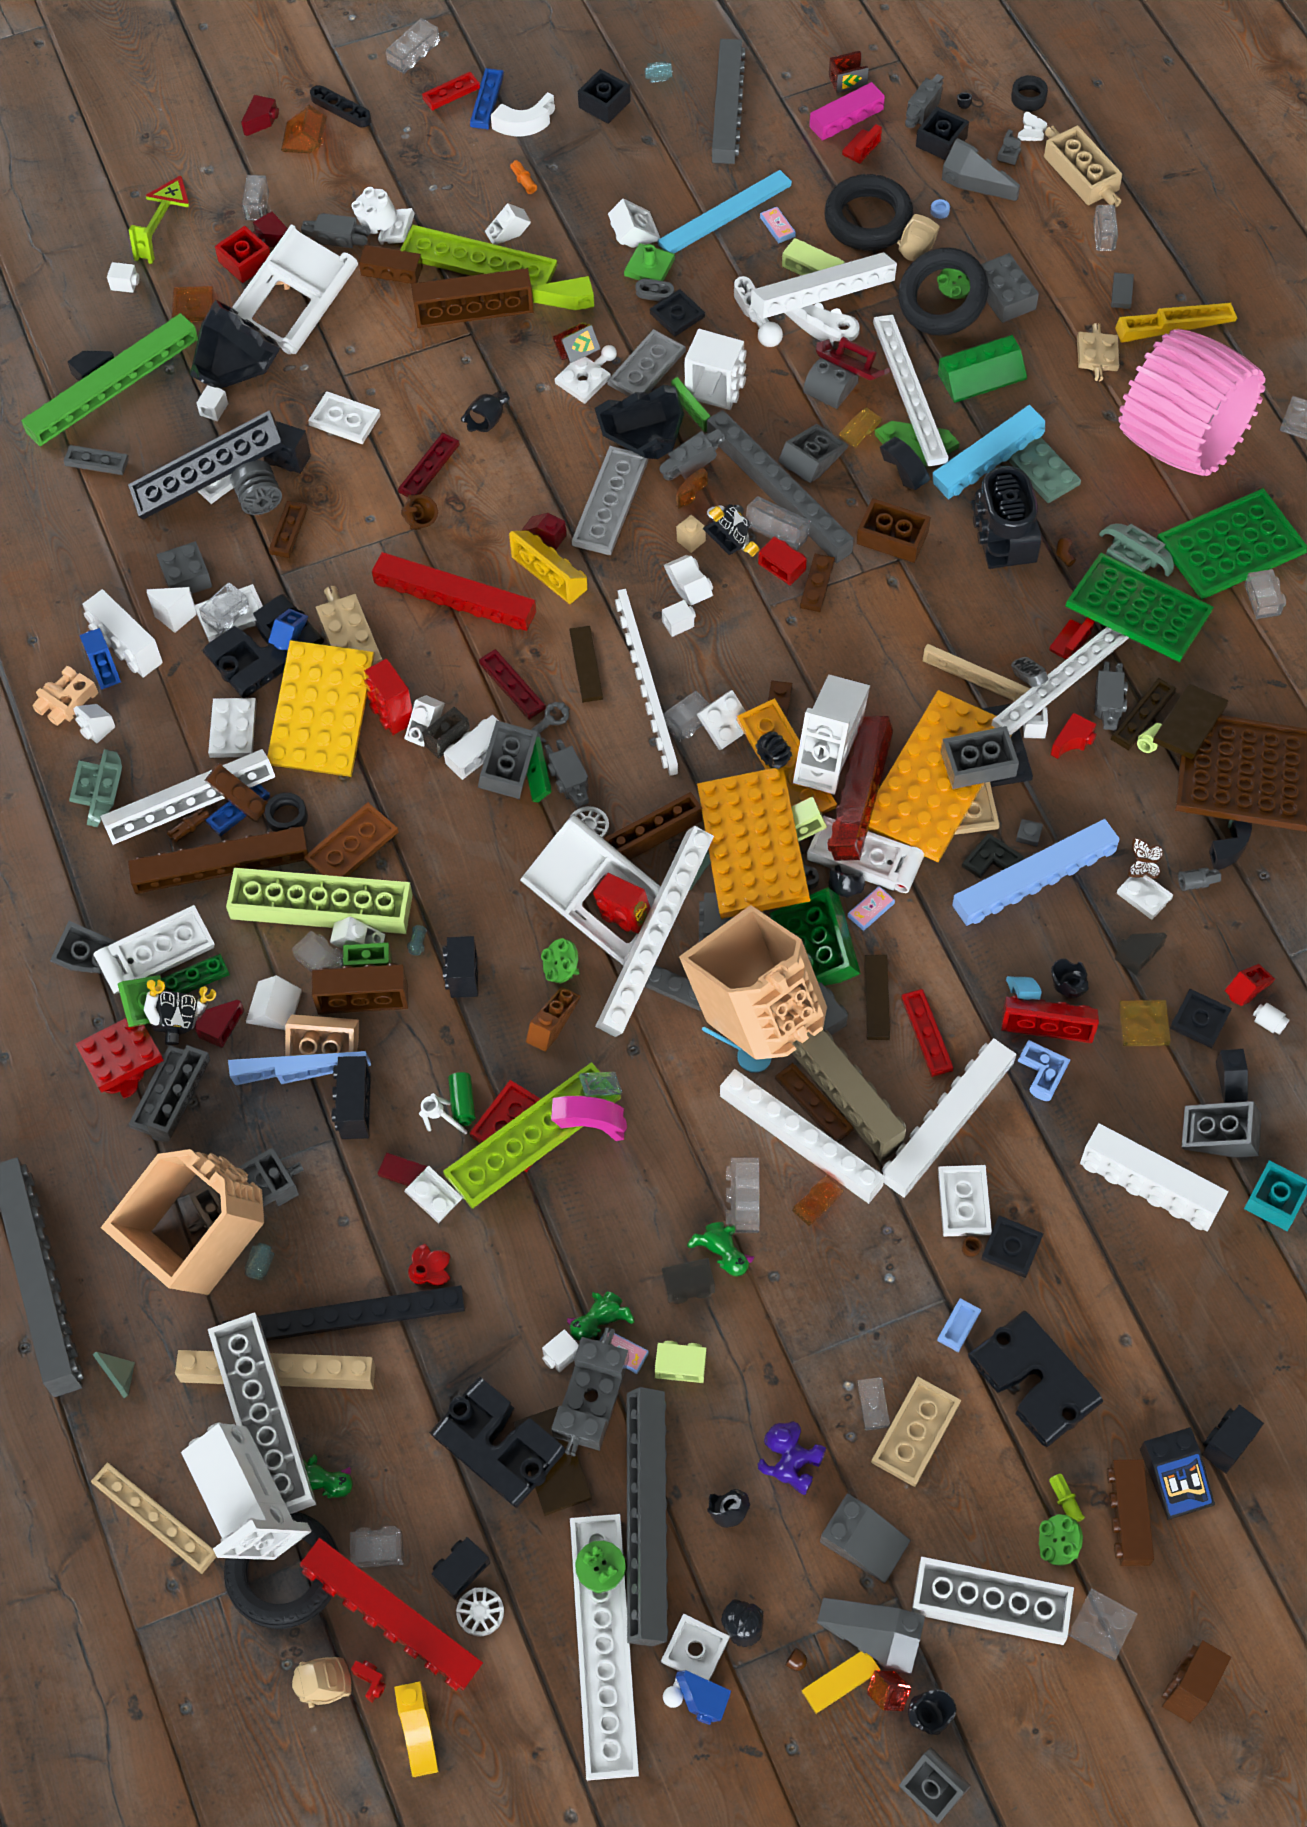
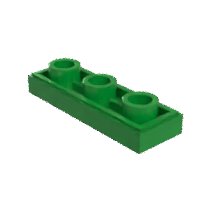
M540 737L536 738L527 771L532 801L537 803L552 792Z
M218 954L161 978V981L165 984V991L186 994L230 974L221 954Z

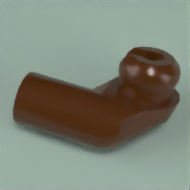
M1062 537L1057 543L1056 554L1070 567L1076 561L1069 553L1072 540L1068 537Z

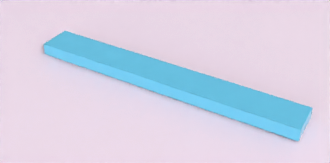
M779 170L660 238L658 245L663 251L674 254L789 188L792 181Z

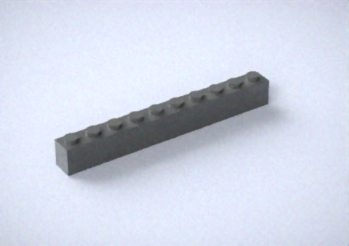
M721 410L707 420V433H711L719 428L726 439L719 447L827 555L835 557V562L838 563L852 554L854 538L724 410Z
M639 1387L627 1393V1643L656 1646L667 1642L668 1601L666 1592L668 1582L666 1574V1559L668 1555L666 1549L667 1475L665 1473V1460L667 1457L665 1449V1435L667 1431L665 1425L666 1402L665 1391Z

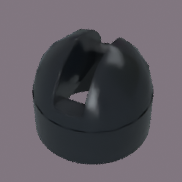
M963 92L957 95V104L961 109H967L971 106L972 95L970 93Z

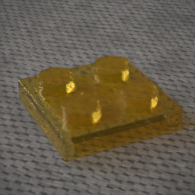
M1166 1000L1120 1001L1119 1010L1123 1046H1163L1170 1044Z

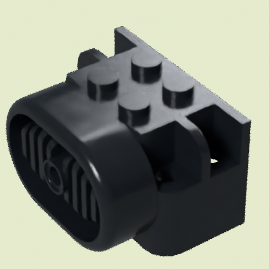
M1010 466L995 468L984 477L982 488L976 491L975 500H971L974 512L973 524L975 528H978V543L983 546L988 569L1036 563L1040 551L1041 533L1037 522L1038 504L1031 480L1026 473L1018 468Z

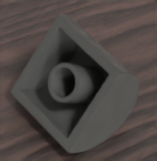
M820 358L809 371L804 383L803 392L838 409L858 384V376Z
M929 1748L899 1784V1787L939 1824L964 1796L971 1785L933 1748Z

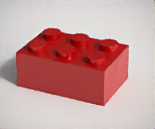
M386 658L364 670L366 677L364 683L368 689L366 693L371 701L369 706L374 714L378 713L383 728L385 730L389 729L392 735H395L408 727L413 709L408 687Z

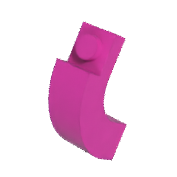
M587 1096L553 1098L551 1120L561 1128L576 1126L593 1127L604 1131L615 1141L624 1140V1132L627 1129V1122L623 1117L624 1108L613 1102Z

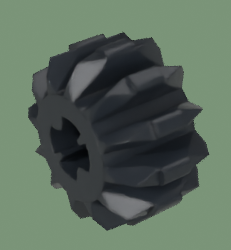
M769 731L767 734L762 735L755 745L757 754L760 755L761 760L766 765H769L770 768L779 769L785 766L792 757L791 747L775 731Z

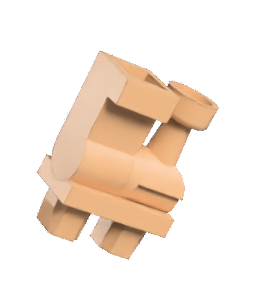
M69 666L62 670L63 676L56 683L47 682L42 689H38L36 692L38 699L32 705L34 710L40 715L51 709L52 711L47 716L57 726L64 719L70 722L74 718L73 715H75L73 709L76 706H82L90 697L93 699L98 694L93 681L81 673L77 674Z

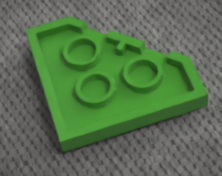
M890 421L875 429L874 435L882 444L893 437H897L909 445L918 455L924 466H927L912 424ZM937 428L947 454L959 448L960 443L949 430Z

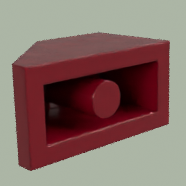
M258 95L253 96L241 121L244 135L249 136L272 126L274 120L279 115V108H277L275 99Z
M272 211L253 222V233L267 246L273 248L276 247L288 230Z
M550 513L532 516L521 530L529 531L534 536H539L545 545L555 550L567 536L566 522Z
M234 1000L206 1009L204 1014L199 1016L195 1023L198 1038L223 1048L245 1011L242 1002Z

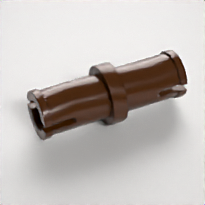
M203 807L189 817L182 818V822L167 832L169 838H173L172 841L177 843L178 840L189 832L193 833L196 827L210 816L207 810L204 812L205 808Z

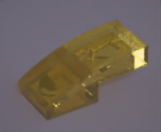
M866 407L844 427L839 436L856 448L866 434L870 435L882 421V418Z

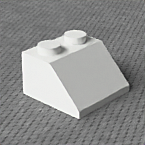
M622 199L608 213L611 220L610 224L614 228L616 239L620 244L634 248L639 243L646 245L658 242L660 239L650 211Z

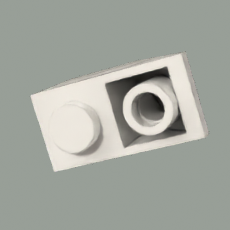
M507 203L485 230V233L491 243L497 245L519 237L531 221L524 209Z
M427 695L416 699L405 739L424 747L440 722L445 703Z
M98 704L76 706L73 709L77 717L75 720L81 727L80 732L88 740L91 738L94 742L98 743L116 727L112 716Z
M350 916L334 923L330 943L343 949V945L384 943L385 934Z

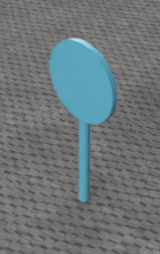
M702 1027L704 1032L738 1049V1062L746 1071L761 1072L770 1065L772 1058L754 1059L731 1040L706 1027Z

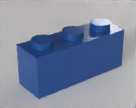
M101 629L90 630L79 635L101 690L121 683Z

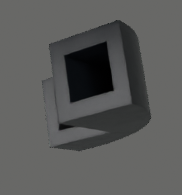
M893 437L879 447L884 461L897 466L903 486L916 490L931 480L918 455L901 439Z
M1233 820L1230 827L1232 838L1212 842L1209 854L1214 869H1224L1235 863L1242 856L1251 836L1252 823Z

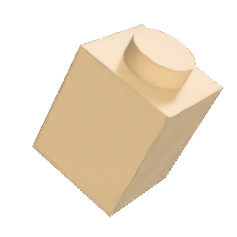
M690 515L676 526L677 542L692 553L706 541V532L703 530L704 525L694 516Z

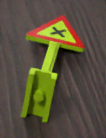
M182 176L176 177L145 195L147 200L161 202L147 227L131 225L129 228L134 261L144 258L148 259L149 264H152L155 260L152 235L171 204L189 207Z

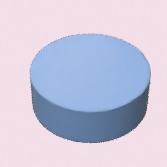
M942 199L935 200L931 204L930 212L932 216L938 219L947 217L950 213V204Z

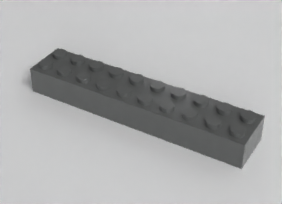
M17 1157L0 1163V1210L42 1382L55 1398L82 1389L81 1380L84 1379L81 1366L77 1365L75 1359L78 1357V1351L75 1343H72L70 1335H73L71 1324L69 1321H66L64 1315L67 1313V1307L64 1299L61 1300L59 1292L62 1291L59 1279L54 1274V1271L57 1270L53 1256L50 1257L48 1249H51V1244L48 1236L43 1231V1228H46L43 1215L39 1214L38 1207H41L37 1193L34 1194L32 1188L35 1186L32 1173H29L27 1165H22Z

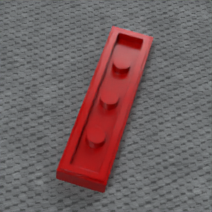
M919 989L902 994V1003L931 1077L952 1072L954 1067L924 990Z

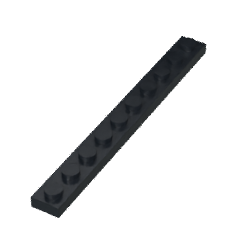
M460 1285L257 1317L260 1320L266 1341L462 1312L465 1311L462 1286ZM232 1320L222 1321V1323L224 1324Z

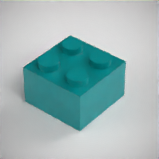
M1269 1160L1244 1209L1288 1231L1307 1195V1179Z

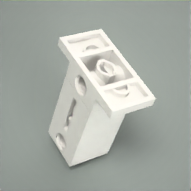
M828 674L813 709L807 708L793 783L831 794L836 793L840 772L864 719L870 685Z
M215 1423L207 1429L208 1432L203 1436L190 1441L189 1446L181 1452L222 1537L221 1543L213 1548L217 1558L274 1560L312 1532L308 1523L293 1521L247 1426Z

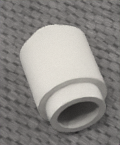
M1266 1003L1264 1006L1260 1004L1253 1014L1256 1017L1254 1022L1271 1033L1276 1032L1279 1035L1290 1020L1285 1017L1286 1014L1269 1003Z

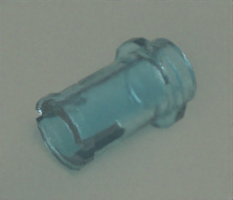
M416 925L415 927L413 926L411 941L407 944V948L410 954L421 955L425 949L423 943L427 929Z

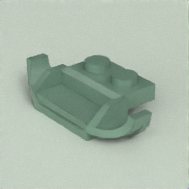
M1116 523L1110 524L1100 532L1099 536L1101 537L1105 534L1115 537L1113 544L1107 549V556L1143 573L1150 566L1155 568L1158 564L1164 568V575L1167 577L1173 572L1174 562L1171 554L1164 548L1166 544L1133 524L1129 526Z
M104 749L100 765L78 761L69 802L90 806L87 825L98 827L102 820L100 816L109 813L114 806L122 771L121 759L115 751Z

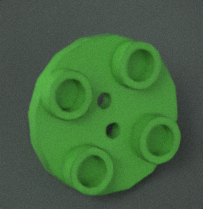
M946 268L937 277L940 291L949 299H961L969 294L970 280L963 272Z
M564 938L555 940L548 948L542 951L543 970L548 981L563 983L568 979H572L573 974H580L579 969H577L578 951L575 944L570 940Z
M1062 1514L1044 1520L1039 1526L1041 1558L1058 1566L1067 1565L1074 1559H1077L1083 1542V1534L1078 1522L1074 1518Z
M604 1540L593 1541L585 1545L578 1553L575 1562L576 1575L580 1583L595 1593L607 1592L615 1588L622 1581L626 1572L625 1558L621 1550L613 1543Z

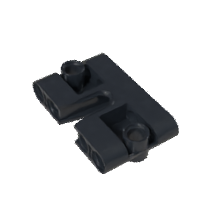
M285 594L277 596L253 613L256 619L254 621L256 627L268 646H258L250 636L234 625L209 642L203 649L205 656L221 673L222 679L229 682L242 698L250 696L284 672L288 650H280L274 644L269 643L274 620L288 609L306 615L302 610L297 609ZM307 620L297 641L322 645L324 638ZM229 667L234 668V669L231 670V671H227V670H226V669L229 668Z
M1026 1311L1021 1312L1005 1326L997 1328L991 1337L968 1354L971 1363L997 1393L1021 1383L1031 1374H1036L1041 1378V1382L1034 1386L1019 1404L1015 1414L1046 1448L1068 1430L1075 1428L1079 1421L1103 1403L1101 1395ZM997 1338H1006L1009 1344L1002 1345L998 1343ZM1070 1412L1074 1419L1066 1420L1062 1413Z
M478 1376L462 1397L451 1401L447 1414L438 1421L429 1433L511 1505L518 1508L536 1486H540L545 1482L547 1473L564 1455L566 1449L531 1418L510 1432L501 1444L493 1446L494 1439L504 1429L515 1408L510 1405L511 1402ZM461 1408H467L465 1414L461 1416L457 1415V1412ZM532 1468H539V1472L535 1476H528Z

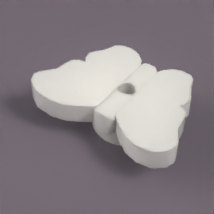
M1026 112L1023 117L1024 129L1018 133V138L1021 141L1043 140V132L1047 129V123L1030 112Z

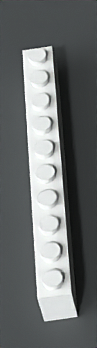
M693 826L686 832L595 1027L614 1037L623 1033L714 836L696 826Z

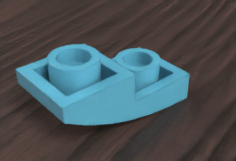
M1007 976L1006 981L1011 993H1016L1018 999L1040 1000L1042 991L1033 978Z

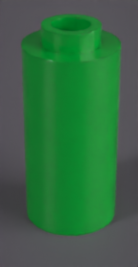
M466 1072L453 1073L448 1077L452 1118L461 1126H468L476 1119L471 1075Z

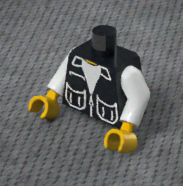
M729 504L725 507L719 505L709 508L707 515L711 519L703 527V530L728 555L742 549L753 557L760 550L756 543L753 541L749 542L748 530L750 523L742 515L744 509L740 505L733 506Z
M149 980L147 987L151 991L147 993L144 1012L152 1024V1029L156 1032L165 1033L166 1045H178L179 1035H183L195 1027L196 1020L199 1016L203 1015L208 1005L207 1001L215 999L216 991L211 989L209 995L205 996L208 988L206 986L201 987L199 991L201 999H198V995L165 991L163 981L158 980L155 987V981Z

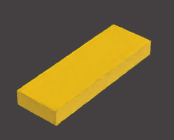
M860 1651L804 1688L802 1693L815 1714H817L879 1673L880 1668L870 1655Z

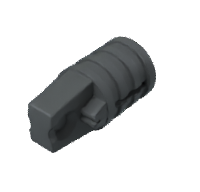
M1207 867L1185 872L1181 871L1178 874V882L1182 891L1209 887V884L1221 881V873L1217 869L1209 870Z

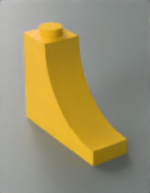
M421 1682L394 1687L412 1777L439 1772L427 1695Z

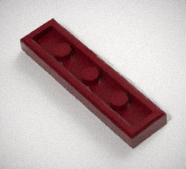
M442 432L399 486L398 493L406 497L422 494L460 445L459 440Z
M496 649L479 659L481 667L528 720L546 709L545 704Z

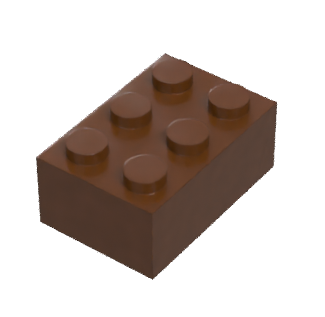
M872 498L858 528L857 544L915 563L928 535L931 517Z

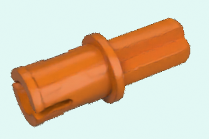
M514 160L510 164V168L516 175L517 182L522 184L527 194H533L537 190V185L531 179L530 172L526 171L518 160Z

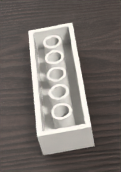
M1100 1123L1088 1141L1080 1162L1087 1171L1104 1176L1108 1182L1123 1186L1130 1194L1140 1195L1147 1199L1151 1205L1162 1207L1168 1210L1172 1216L1183 1218L1190 1222L1194 1228L1207 1232L1229 1192Z
M921 1557L911 1612L928 1618L1064 1645L1068 1637L1074 1587Z

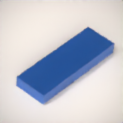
M260 784L250 787L251 790L265 801L270 798V793ZM228 801L205 820L221 837L247 815Z

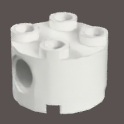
M367 187L351 206L360 224L369 227L372 234L378 233L377 230L380 229L383 231L387 230L397 219V211L387 192L382 189Z

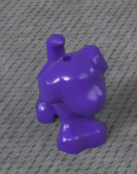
M794 1421L785 1424L776 1423L766 1433L764 1443L773 1452L780 1453L781 1459L775 1466H769L764 1458L760 1459L758 1470L763 1474L774 1476L783 1483H789L799 1493L806 1495L813 1477L809 1474H802L799 1477L798 1472L805 1464L819 1467L825 1455L826 1447L815 1444L812 1449L807 1450L798 1444L801 1434V1427L798 1423Z

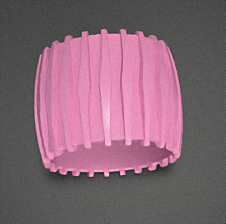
M1174 329L1170 331V334L1162 336V342H1155L1153 345L1154 351L1146 353L1144 357L1147 360L1142 367L1138 366L1136 368L1139 373L1134 381L1130 380L1129 385L1132 387L1129 394L1125 393L1123 399L1126 400L1125 406L1120 407V412L1123 414V416L1119 417L1120 429L1130 440L1157 459L1178 469L1201 476H1208L1212 472L1218 471L1219 464L1224 465L1227 462L1225 458L1228 454L1233 455L1235 453L1233 448L1236 443L1243 442L1244 439L1241 436L1245 429L1250 430L1252 425L1248 423L1252 415L1257 416L1256 405L1257 403L1261 404L1263 400L1260 392L1263 393L1265 391V386L1263 385L1265 377L1263 372L1252 362L1223 343L1191 331Z

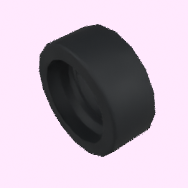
M1022 76L1013 84L1011 101L1014 106L1023 111L1032 112L1039 110L1046 103L1048 86L1044 80L1037 76ZM1028 89L1034 90L1040 95L1026 97L1019 92Z
M284 792L277 794L265 806L266 820L272 831L287 830L290 827L304 828L307 823L308 813L305 803L296 794ZM289 805L298 808L299 815L293 821L288 823L275 821L274 813L280 807Z

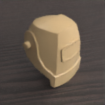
M914 214L904 228L901 240L897 242L903 257L907 260L915 261L919 256L930 251L936 241L940 226L928 217Z
M318 1658L299 1663V1666L294 1671L292 1688L300 1698V1702L308 1703L309 1708H313L315 1705L329 1704L344 1696H349L351 1694V1676L344 1658Z

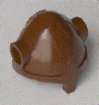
M409 495L408 501L401 510V515L410 525L411 530H419L435 522L438 517V508L433 499L426 495Z

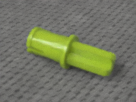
M1056 1474L1051 1477L1049 1482L1059 1500L1057 1502L1058 1505L1062 1506L1066 1515L1074 1518L1077 1522L1083 1520L1085 1517L1075 1500L1076 1494H1072L1063 1475Z

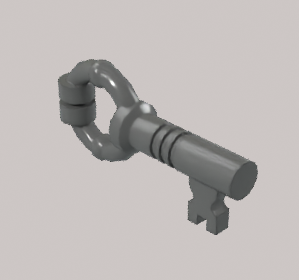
M564 702L548 704L545 709V718L531 729L538 732L537 737H540L541 745L542 742L543 744L546 743V740L540 736L544 729L549 725H562L568 720L570 708ZM554 707H557L564 714L560 720H555L550 715V711Z

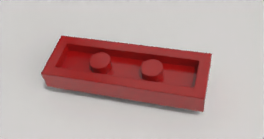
M468 72L423 93L422 97L433 111L480 89V83L471 72Z

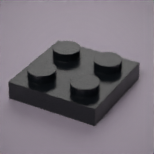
M681 289L650 308V314L674 337L705 318V312Z
M1189 989L1170 1029L1212 1048L1232 1008Z
M999 1215L981 1260L1026 1278L1044 1233Z

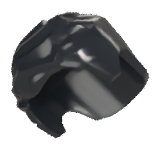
M840 865L830 869L828 887L832 891L846 898L862 893L866 885L863 874L860 877L854 874H844Z
M1063 958L1054 963L1051 973L1053 986L1058 993L1071 999L1082 996L1088 991V974L1081 962L1073 964Z
M732 1489L724 1495L710 1494L707 1511L716 1524L729 1528L739 1525L744 1520L751 1504L745 1492L739 1489Z
M737 1599L732 1600L725 1607L721 1621L732 1642L739 1647L752 1646L757 1643L762 1636L764 1624L762 1609L753 1603L749 1604Z
M935 1689L914 1696L910 1700L908 1708L909 1721L913 1727L919 1728V1730L925 1731L927 1734L939 1735L954 1718L957 1710L953 1698L950 1697V1694L944 1690Z

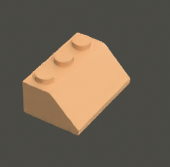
M291 1014L286 1022L285 1056L357 1052L359 1019Z

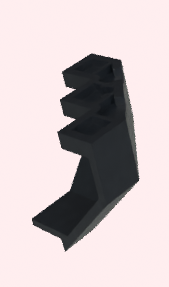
M215 300L200 327L190 376L208 386L222 389L266 374L280 347L276 340L270 336H264L259 331L260 328L251 321L238 316L239 312Z
M662 385L650 393L635 392L622 401L607 400L594 408L604 437L649 459H659L673 451L684 417V411L676 387Z

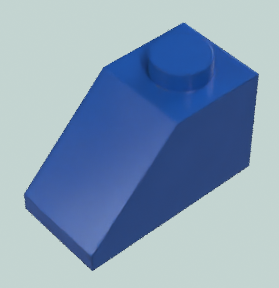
M292 609L286 610L274 620L269 643L274 644L280 650H288L290 640L297 641L307 622L308 616Z
M687 1670L678 1671L676 1679L689 1712L697 1715L696 1719L705 1724L711 1725V1722L721 1721L731 1690Z

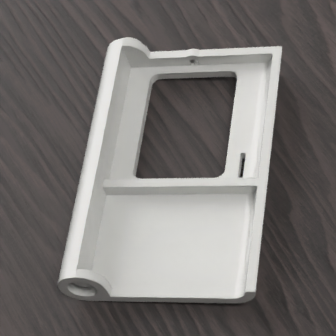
M291 224L232 308L239 312L238 316L245 320L248 319L260 328L259 331L264 336H270L276 340L279 347L285 353L296 354L358 266V262L348 253H342L341 256H338L297 231L295 226ZM278 281L284 282L311 299L308 306L284 338L252 320V317Z
M573 814L525 872L520 881L624 966L638 934L635 935L630 943H625L584 909L582 903L600 879L607 875V873L645 889L650 907H652L661 886Z

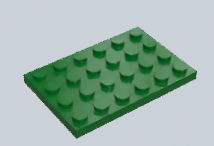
M1264 488L1162 532L1157 536L1159 541L1166 544L1164 548L1171 554L1174 564L1200 600L1307 553L1306 543Z
M1103 553L1099 554L1065 605V607L1178 662L1182 660L1214 608Z

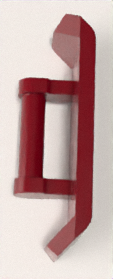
M846 337L841 338L837 350L833 349L829 339L816 344V352L819 357L868 380L876 379L891 372L890 368L880 371L872 367L877 352L853 343ZM845 348L866 357V363L844 354Z

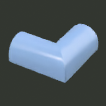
M1028 1040L1018 1062L1038 1071L1030 1087L1031 1094L1040 1100L1050 1101L1070 1059Z

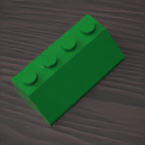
M1013 335L939 359L938 375L954 403L1027 379L1021 348Z

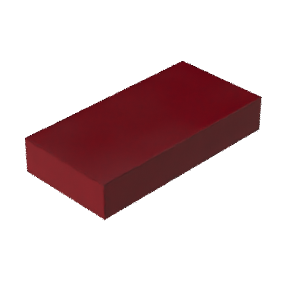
M386 1152L379 1168L378 1176L409 1186L428 1166Z

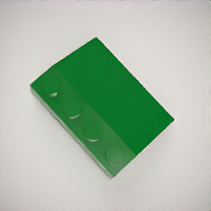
M827 887L809 895L810 902L785 906L769 913L772 920L802 939L818 984L821 982L824 986L841 983L861 974L840 897Z

